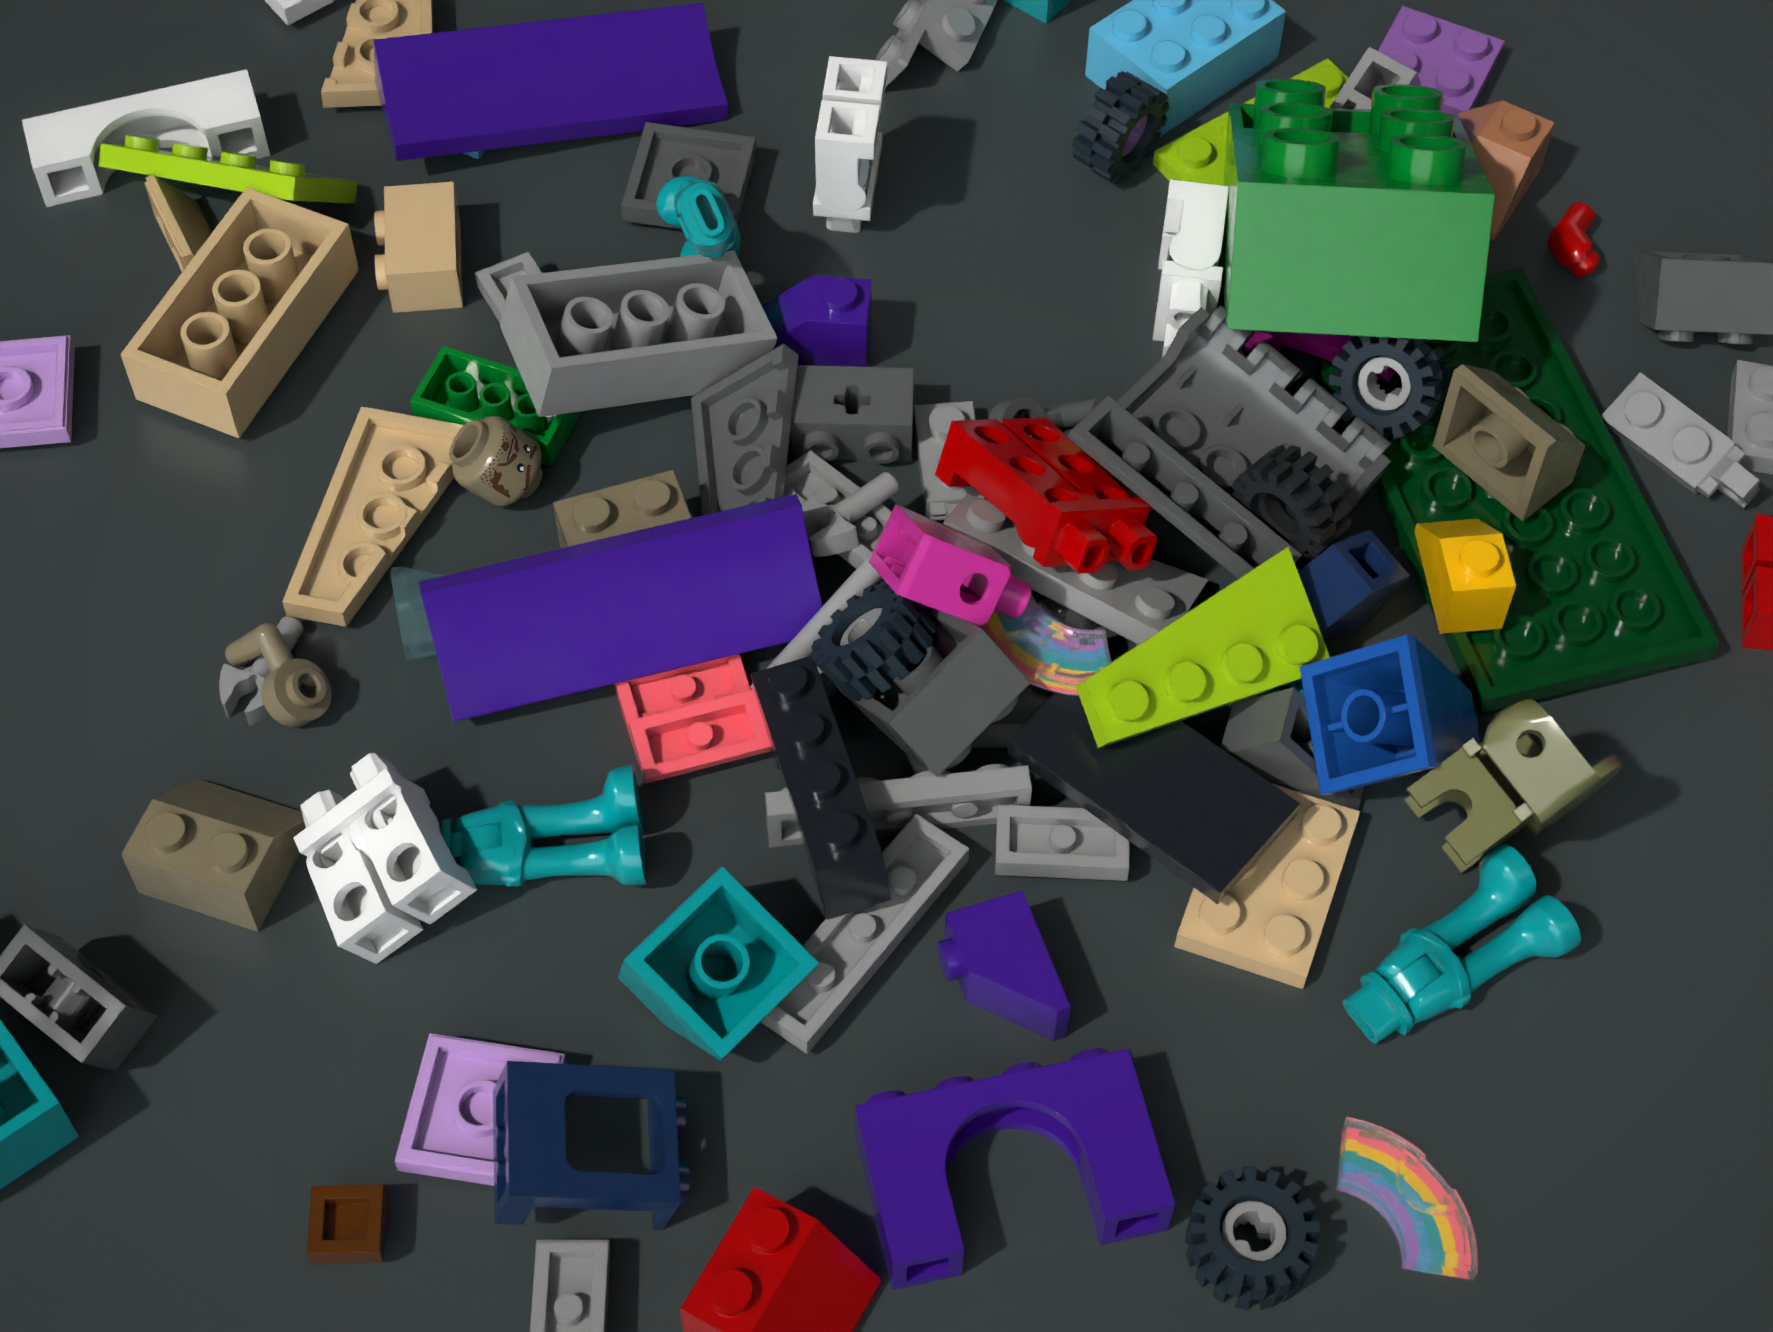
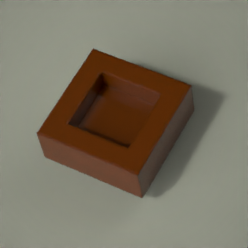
M384 1184L311 1187L307 1257L311 1265L384 1262L387 1192Z

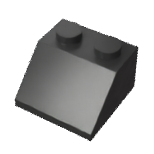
M1634 250L1633 263L1641 324L1654 330H1659L1658 339L1693 342L1695 331L1717 332V342L1753 344L1754 334L1773 335V261L1743 254Z
M929 607L925 612L933 620L935 633L930 635L933 638L930 647L920 650L924 655L918 664L910 663L906 668L910 673L902 680L898 676L892 679V687L882 693L877 688L872 698L865 700L861 696L858 701H851L849 697L848 699L910 758L938 777L945 769L958 765L966 758L971 751L972 742L992 722L1003 719L1014 709L1018 702V695L1030 682L983 629L966 620Z

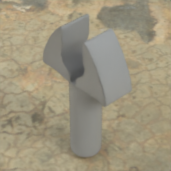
M883 472L836 505H826L820 502L814 495L806 499L802 505L812 557L830 556L858 547L857 530L852 524L898 492L899 485L896 478L888 472Z
M285 616L280 620L277 627L291 652L302 635L304 627L296 618ZM262 654L257 657L252 666L242 670L225 663L220 673L219 692L227 718H230L237 707L239 699L243 695L254 692L256 688L258 689L257 695L252 698L244 711L249 726L258 724L271 717L264 706L261 692L263 681L271 670Z

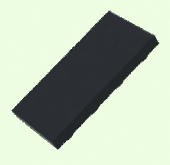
M1057 690L1008 741L1007 753L1024 766L1028 765V768L1217 905L1298 815L1300 803L1181 720L1098 748L1078 693Z

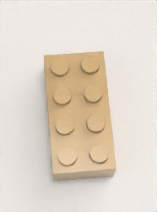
M246 187L120 354L136 400L240 438L359 271L349 224Z

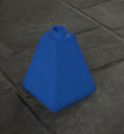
M1406 634L1300 666L1320 795H1331L1440 766L1444 760L1458 751L1470 739L1474 738L1477 743H1480L1478 718L1474 709L1472 692L1415 635Z

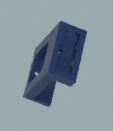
M507 1061L493 1089L495 1224L523 1225L533 1207L651 1211L653 1230H664L679 1205H685L690 1185L687 1162H679L678 1139L682 1138L685 1130L686 1103L684 1097L676 1096L674 1070ZM581 1095L647 1099L650 1174L578 1171L570 1167L566 1158V1098Z

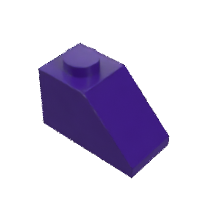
M812 275L761 305L777 336L774 349L785 344L799 355L798 365L867 367L871 333L872 279Z
M1023 890L946 913L944 940L937 942V953L946 979L948 981L958 979L966 1002L1053 1041L1066 1037L1071 1007Z

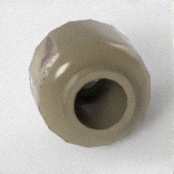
M487 416L481 420H472L466 423L453 439L449 451L453 477L462 487L489 504L502 507L517 502L520 498L529 497L539 486L542 479V469L540 468L542 454L539 443L532 436L504 418Z

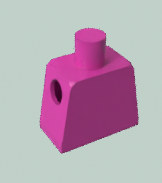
M895 504L869 560L871 566L897 595L979 626H984L988 623L994 610L1014 619L1018 618L1025 610L1031 595V584L1012 576V567L993 548Z

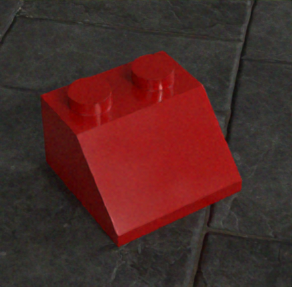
M754 1186L680 1308L683 1332H855L881 1286V1279L818 1219Z

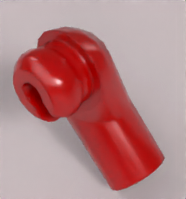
M1579 201L1570 205L1548 237V248L1562 267H1569L1570 272L1576 277H1585L1596 269L1600 258L1599 254L1591 248L1593 242L1586 235L1587 230L1595 220V213L1589 205Z

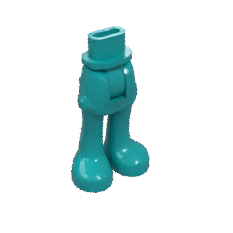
M690 175L675 177L666 182L659 191L656 200L657 212L665 224L677 229L682 228L687 241L683 245L680 257L701 255L716 259L724 256L726 251H735L738 257L741 235L723 190L714 182Z
M634 765L618 766L608 771L602 794L591 799L554 805H517L514 800L502 801L495 807L459 817L456 821V826L453 819H443L442 828H439L456 864L468 871L473 883L476 885L518 887L525 885L527 880L551 876H608L625 886L647 885V860L642 836L644 832ZM612 833L606 839L588 843L549 847H532L531 845L533 839Z
M1499 844L1490 850L1479 863V883L1476 891L1454 910L1422 929L1411 928L1406 933H1402L1399 945L1380 962L1374 971H1369L1361 977L1362 987L1342 1000L1343 1007L1363 1034L1374 1044H1377L1395 1030L1399 1034L1406 1035L1412 1030L1414 1024L1433 1018L1451 1008L1461 1009L1469 1003L1471 993L1510 966L1533 956L1557 958L1569 953L1580 945L1581 934L1579 927L1570 911L1558 899L1549 895L1543 896L1532 903L1504 931L1459 960L1452 950L1497 920L1516 912L1529 903L1535 895L1536 879L1527 861L1515 848L1507 844Z

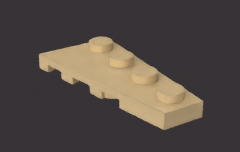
M356 0V3H351L346 17V32L342 42L337 43L333 55L334 66L330 78H325L321 90L323 108L382 106L375 83L373 40L433 33V0Z
M361 406L282 603L286 616L343 627L348 626L454 479L449 451L454 437L464 425Z

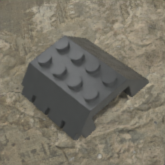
M1219 306L1212 315L1201 307L1179 328L1166 354L1117 401L1108 395L1070 431L1068 438L1238 579L1288 546L1296 565L1302 554L1230 496L1236 491L1232 488L1234 480L1275 447L1284 445L1285 449H1287L1291 445L1298 446L1301 450V457L1310 451L1318 456L1315 464L1317 467L1321 468L1327 464L1334 471L1328 478L1333 484L1339 481L1342 482L1346 491L1339 498L1350 500L1352 510L1346 514V516H1349L1386 471L1391 461L1383 454L1392 443L1359 416L1341 434L1334 427L1349 408L1312 378H1309L1299 391L1293 395L1287 389L1301 372L1296 365L1265 340H1262L1248 357L1240 351L1253 336L1254 331L1227 329L1225 308L1223 306Z

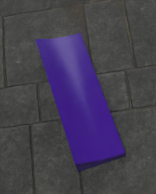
M703 3L373 40L375 83L396 161L643 131L646 122L671 126H687L727 121L728 102L714 58Z
M797 494L419 581L420 592L453 722L791 642L822 607L802 505Z

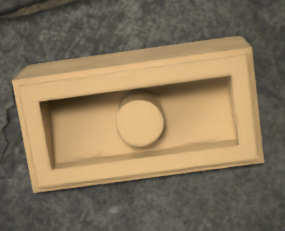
M155 175L145 177L147 182H144L154 216L181 272H183L212 231L199 205L192 198Z

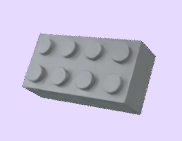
M726 251L724 256L716 259L692 255L511 277L500 323L502 333L539 417L696 395L774 350L777 336L735 251Z

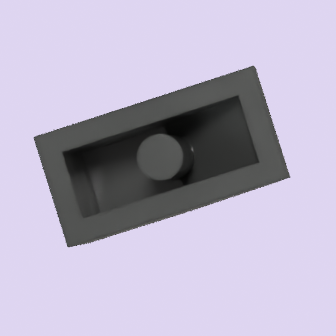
M1294 687L1233 703L1221 749L1272 784L1358 811L1364 786L1331 795H1320L1305 697Z

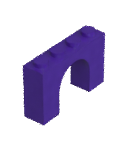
M1104 1048L1087 1049L1075 1054L1069 1061L1041 1066L1037 1062L1020 1063L1006 1069L1002 1075L974 1080L968 1076L953 1077L940 1082L934 1089L907 1095L899 1090L885 1091L870 1097L864 1104L855 1105V1137L892 1290L962 1275L964 1246L946 1174L953 1159L967 1144L984 1134L997 1130L1018 1129L1040 1134L1056 1143L1069 1155L1079 1171L1100 1245L1169 1230L1175 1201L1129 1048L1109 1052Z

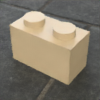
M454 182L384 186V210L374 212L378 246L385 245V254L375 255V274L378 290L388 289L393 313L463 308L461 220Z

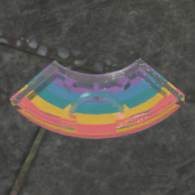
M1032 592L1025 610L1018 618L1014 619L994 610L987 624L984 626L976 625L985 631L1030 684L1048 691L1079 696L1076 685L1111 663L1105 629H1077L1055 621L1038 606Z
M1346 1117L1342 1126L1337 1191L1348 1193L1364 1200L1386 1219L1399 1243L1402 1269L1473 1281L1478 1272L1476 1238L1471 1219L1457 1190H1452L1443 1177L1425 1160L1426 1154L1414 1144L1381 1126L1364 1120Z

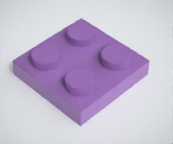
M1402 6L1378 51L1416 71L1421 86L1443 92L1441 112L1457 114L1474 109L1501 57L1505 40Z

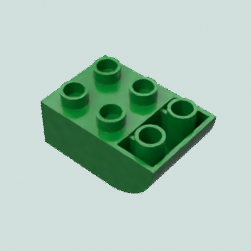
M1269 79L1256 83L1254 104L1229 103L1224 186H1229L1221 249L1227 329L1478 342L1495 193L1458 114L1441 112L1443 92L1418 85H1380L1372 90L1371 110L1324 107L1326 93L1324 85L1296 79Z

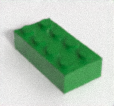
M446 346L441 347L410 400L413 416L465 425L472 420H481L487 416L502 417L532 436L539 443L542 454L541 464L552 467L582 411L539 417L517 368Z

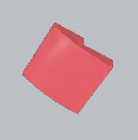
M740 654L614 684L631 743L646 784L771 751L772 746L754 689L750 690Z

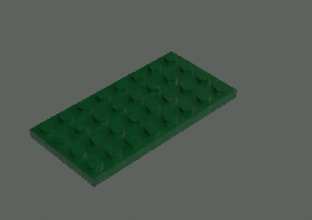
M1523 268L1485 276L1478 342L1430 340L1427 343L1432 350L1441 345L1446 354L1438 359L1440 366H1450L1451 375L1443 380V384L1450 386L1453 371L1460 365L1465 364L1494 371L1511 386L1522 390L1533 404L1554 421L1569 428L1575 437L1585 445L1573 482L1524 521L1520 520L1433 447L1446 400L1445 397L1439 402L1443 405L1439 411L1416 430L1410 431L1405 436L1394 439L1393 434L1386 438L1392 444L1383 455L1391 462L1383 475L1374 484L1376 493L1434 617L1435 613L1414 532L1416 524L1479 519L1503 534L1516 589L1502 629L1443 634L1467 688L1472 692L1473 701L1479 714L1506 708L1523 700L1547 698L1713 657L1720 642ZM1313 356L1332 395L1339 388L1338 385H1329V374L1337 370L1338 367L1332 365V362ZM1397 371L1389 382L1379 378L1376 381L1377 384H1380L1379 389L1386 391L1385 394L1392 392L1396 388H1402L1401 377ZM1355 417L1347 423H1345V421L1343 420L1346 428L1352 423Z

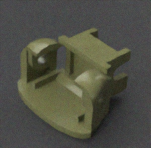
M1528 699L1519 701L1501 710L1487 726L1483 742L1480 746L1474 738L1470 739L1458 751L1444 760L1440 766L1435 767L1409 786L1406 790L1410 796L1404 799V802L1418 819L1445 802H1455L1464 808L1467 818L1445 836L1444 839L1447 842L1441 846L1443 852L1460 874H1462L1481 860L1490 850L1504 843L1521 830L1531 839L1540 834L1604 787L1622 769L1623 764L1613 754L1591 767L1554 719L1535 700ZM1530 733L1537 735L1541 739L1543 751L1529 735Z

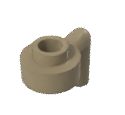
M263 623L226 647V659L236 667H241L261 654L263 655L271 671L267 674L262 684V700L268 713L280 724L288 727H302L321 717L329 708L332 692L327 676L313 662L305 659H294L282 634L274 624ZM298 682L304 687L307 697L300 692Z

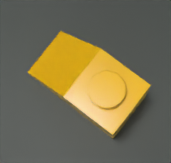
M1479 519L1417 523L1414 532L1439 634L1502 629L1516 589L1503 534Z

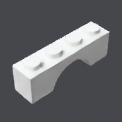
M247 69L22 120L32 168L46 207L102 195L107 181L115 169L98 166L100 144L124 145L125 135L160 139V148H172L173 143L207 147V157L221 159V151L257 156L256 159L270 156L261 116Z

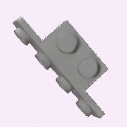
M908 0L893 23L899 29L897 35H892L885 42L875 59L877 61H887L886 86L906 68L918 43L958 72L969 62L998 0Z

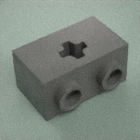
M797 365L790 428L791 459H798L807 452L812 451L825 462L832 460L871 461L877 464L911 462L914 368Z
M24 924L0 955V997L83 1064L116 1072L158 1017L155 1012L60 936Z

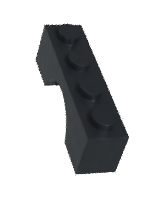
M809 656L750 673L772 746L771 750L777 769L781 770L789 793L809 866L826 918H834L892 900L883 854L815 662Z

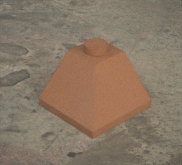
M1504 100L1457 113L1495 193L1490 240L1495 241L1540 172L1555 124L1551 120Z

